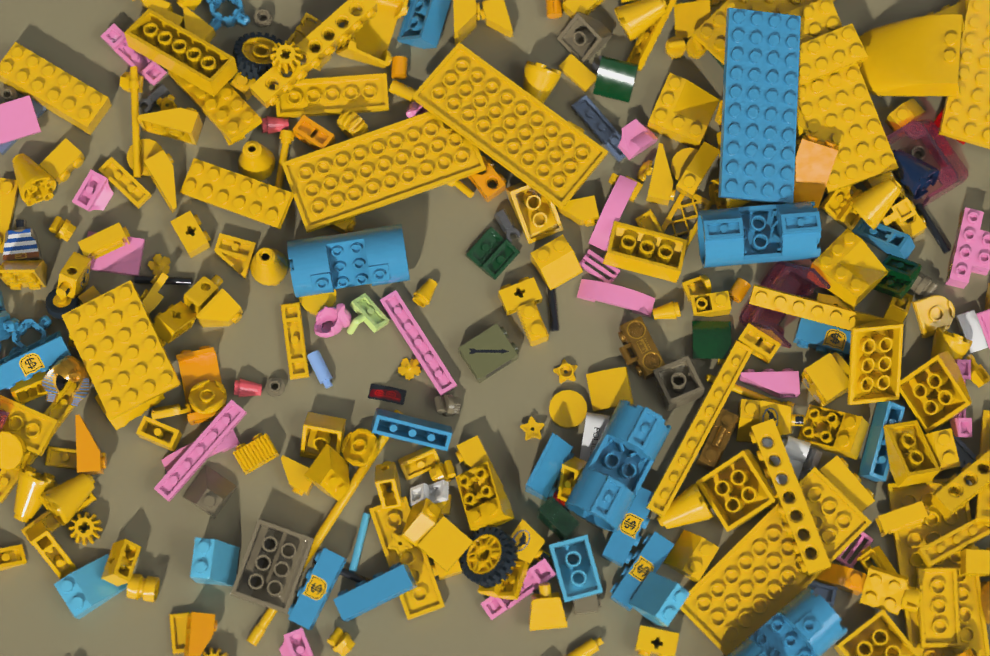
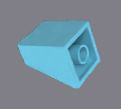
M195 537L190 577L196 583L233 587L237 577L240 547L216 539Z
M650 571L628 604L653 625L668 627L690 593L677 582Z

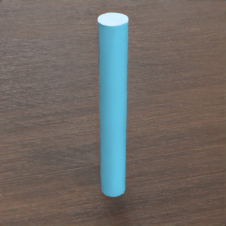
M363 513L349 567L350 571H357L370 519V514Z

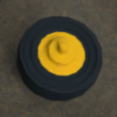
M56 288L47 295L45 305L51 316L63 319L61 315L79 307L81 301L78 296L75 299L67 296L65 298L59 297L56 294Z

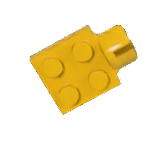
M870 565L860 603L881 610L884 609L896 615L899 614L901 609L917 612L921 604L923 591L908 584L909 577Z

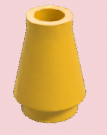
M428 278L413 293L414 297L412 300L421 307L429 305L435 288L438 285L437 282Z
M671 301L652 309L654 320L677 319V317H681L678 301Z

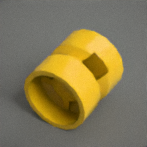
M133 573L127 585V598L139 600L142 597L143 601L155 603L159 592L160 578L154 576L144 578L142 574Z

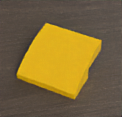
M850 185L830 192L820 205V208L839 224L852 231L861 217L848 202L863 193V191Z
M627 367L612 368L586 374L593 412L616 408L620 400L629 401V405L634 404Z
M515 562L516 566H511L510 569L513 572L506 574L508 577L506 580L501 579L502 583L499 585L495 583L494 587L479 585L478 592L491 597L518 600L529 565L526 562Z

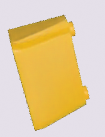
M374 0L377 3V14L371 20L367 19L359 31H354L349 35V39L344 44L340 43L336 48V54L380 68L389 66L392 56L388 47L397 20L401 16H405L409 6L407 4L409 0ZM356 10L353 12L354 15H359L362 13L360 10Z

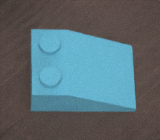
M587 535L549 545V552L564 602L603 593Z
M109 554L79 568L54 584L73 616L78 620L127 588V583L116 586L101 578Z

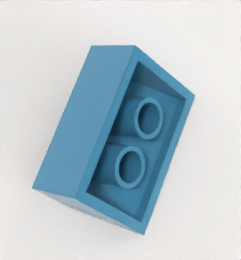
M409 0V8L404 16L397 41L422 49L437 48L451 0Z
M552 433L526 483L525 491L544 501L548 497L552 499L557 489L554 485L557 480L560 481L562 464L574 456V453H572L573 447Z

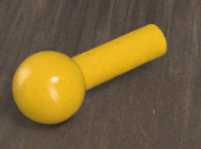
M460 180L447 184L451 187L455 186L468 198H472L474 192Z

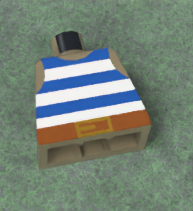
M16 220L15 230L6 231L3 261L43 260L37 234L34 229H27L26 220Z

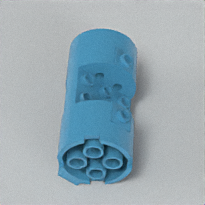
M815 202L699 210L697 231L699 253L703 268L817 259L820 257L821 247H817V244L820 243L822 229L820 213L817 208H813Z
M402 224L287 241L290 273L296 298L334 292V289L365 284L377 286L410 281Z
M626 400L619 401L565 502V506L576 515L611 532L618 531L671 430L670 425H664L665 420L661 415L647 407L640 405L630 406V402Z
M806 587L727 656H821L847 634V628L845 626L841 627V618L821 595H813V589Z

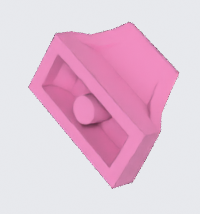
M635 119L622 128L621 141L617 147L631 160L655 144L658 138L645 125H642Z
M90 170L72 203L89 212L92 210H104L114 194L108 184V178Z
M303 628L284 635V642L279 648L282 656H314Z

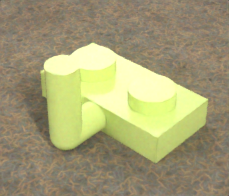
M364 293L350 303V307L358 316L352 320L347 333L350 335L354 334L358 325L363 321L375 333L386 326L390 320Z

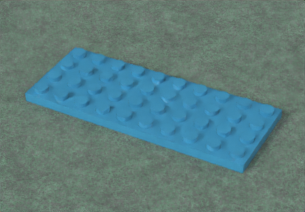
M728 8L726 11L718 197L781 204L794 202L801 16Z

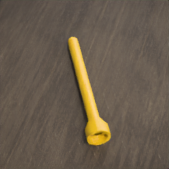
M280 130L279 135L282 146L275 187L281 189L285 174L281 163L287 161L289 145L292 144L295 137L293 131Z
M707 374L705 379L713 383L716 376ZM737 384L732 389V391L754 400H768L793 407L795 404L790 401H783L782 403Z

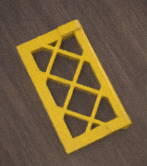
M680 193L661 227L665 232L667 227L671 225L674 232L671 236L674 237L688 234L689 236L686 239L688 240L687 250L697 232V221L694 227L689 230L686 220L698 217L696 204H702L705 206L703 210H709L713 203L695 194L691 199L692 203L681 205L685 195ZM693 205L696 215L685 218L683 208ZM680 209L683 218L672 221L676 211ZM684 221L687 231L676 233L674 224Z

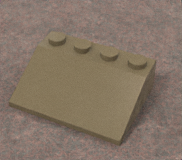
M258 519L230 595L287 614L314 538Z

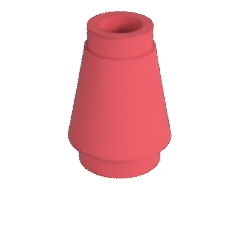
M271 116L262 118V133H267L268 135L280 132V130H289L288 119Z
M240 378V380H235L233 395H238V397L261 396L262 384Z

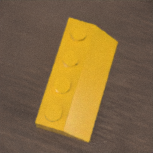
M614 221L603 264L676 283L681 274L688 240Z

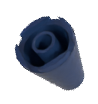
M901 149L893 150V155L899 167L893 172L911 197L916 200L921 198L928 192L927 188L930 185H935L941 174L936 167Z

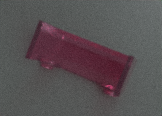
M930 119L912 121L887 136L889 145L906 135L912 140L921 139L942 168L938 173V180L942 187L927 195L922 203L924 207L961 185L968 178L967 168L946 138L938 134L939 128Z
M783 261L774 264L760 284V286L801 297L810 296L816 286L830 289L831 287L814 268ZM748 302L739 316V321L745 327L750 323L781 343L780 346L786 348L792 346L783 337L784 329L779 326L786 313L755 306Z

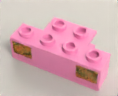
M966 207L962 211L945 282L946 285L964 289L969 283L971 272L985 276L990 270V232L980 230L983 211Z

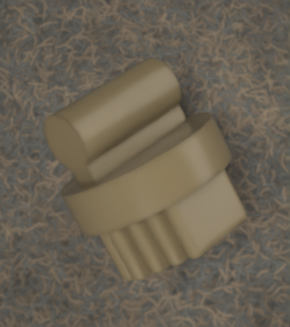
M920 272L910 289L915 291L914 293L918 296L927 297L934 293L938 285L931 281L932 278Z
M445 394L443 397L436 396L434 398L438 414L443 416L459 414L461 405L459 397Z

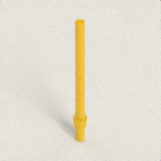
M131 66L129 90H131L133 177L141 178L140 127L137 119L139 115L138 90H140V81H138V67Z

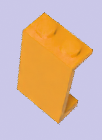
M802 135L795 157L793 203L814 201L815 206L813 208H819L839 151V147L836 146L835 142L829 140L822 142L814 135Z
M202 346L199 347V350H183L180 354L176 355L186 403H189L188 396L191 388L197 383L210 380V382L219 381L222 384L214 347ZM226 403L218 411L209 414L197 413L191 408V411L187 414L188 422L190 425L213 421L224 409Z

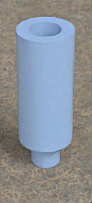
M320 351L311 352L307 355V358L319 383L324 384L326 389L332 387L333 385L330 381L332 375Z

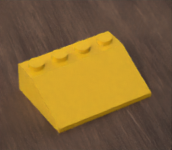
M886 319L871 321L851 328L848 405L899 400L903 341L902 323Z

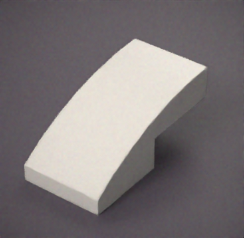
M975 310L955 315L960 334H963L964 338L973 341L968 353L988 348Z
M441 480L431 485L422 483L410 488L409 506L412 507V505L425 498H428L434 504L447 501L449 482Z

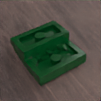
M602 56L593 94L629 103L638 65Z
M489 227L465 256L487 275L496 280L520 251L507 239L499 235L492 227Z
M890 254L882 262L888 274L874 287V290L902 299L917 279L922 268L921 264Z
M692 321V359H725L731 349V321Z

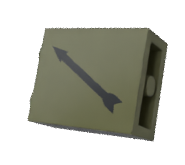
M497 323L458 348L459 354L479 383L518 359L517 353L519 350L514 342H509L507 339L508 333L503 326L499 327Z

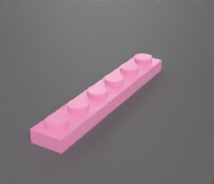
M395 290L380 299L384 309L440 396L457 387L456 382L398 292Z
M231 399L154 489L170 502L243 419L247 412Z

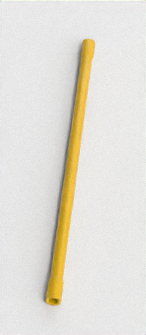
M396 409L394 411L395 413L403 414L402 412ZM383 435L378 437L380 447L377 456L368 465L358 468L350 480V486L339 502H336L314 536L302 573L390 437ZM270 608L266 610L246 639L249 643L257 646L277 611Z

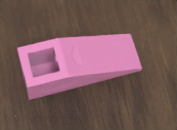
M792 368L782 369V371L774 372V369H764L763 372L746 369L739 376L740 381L777 398H798L800 395L799 371H794Z

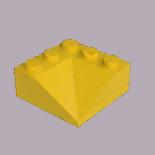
M669 73L650 116L647 128L698 149L720 100L689 80Z
M847 228L820 257L812 262L808 275L854 309L888 274V271L866 243Z
M948 350L936 355L900 380V393L926 433L939 428L972 404L959 366Z
M750 449L741 451L696 481L727 532L736 529L776 501L761 466Z
M884 609L833 647L840 656H920Z

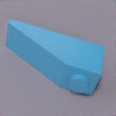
M862 218L852 231L888 255L891 254L908 259L915 248L910 235L883 224H879L873 230Z

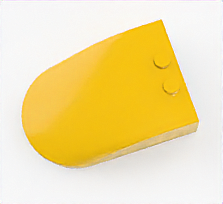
M962 14L914 17L875 27L862 34L859 38L868 57L863 61L860 72L869 94L877 96H960L958 79L961 32H964Z

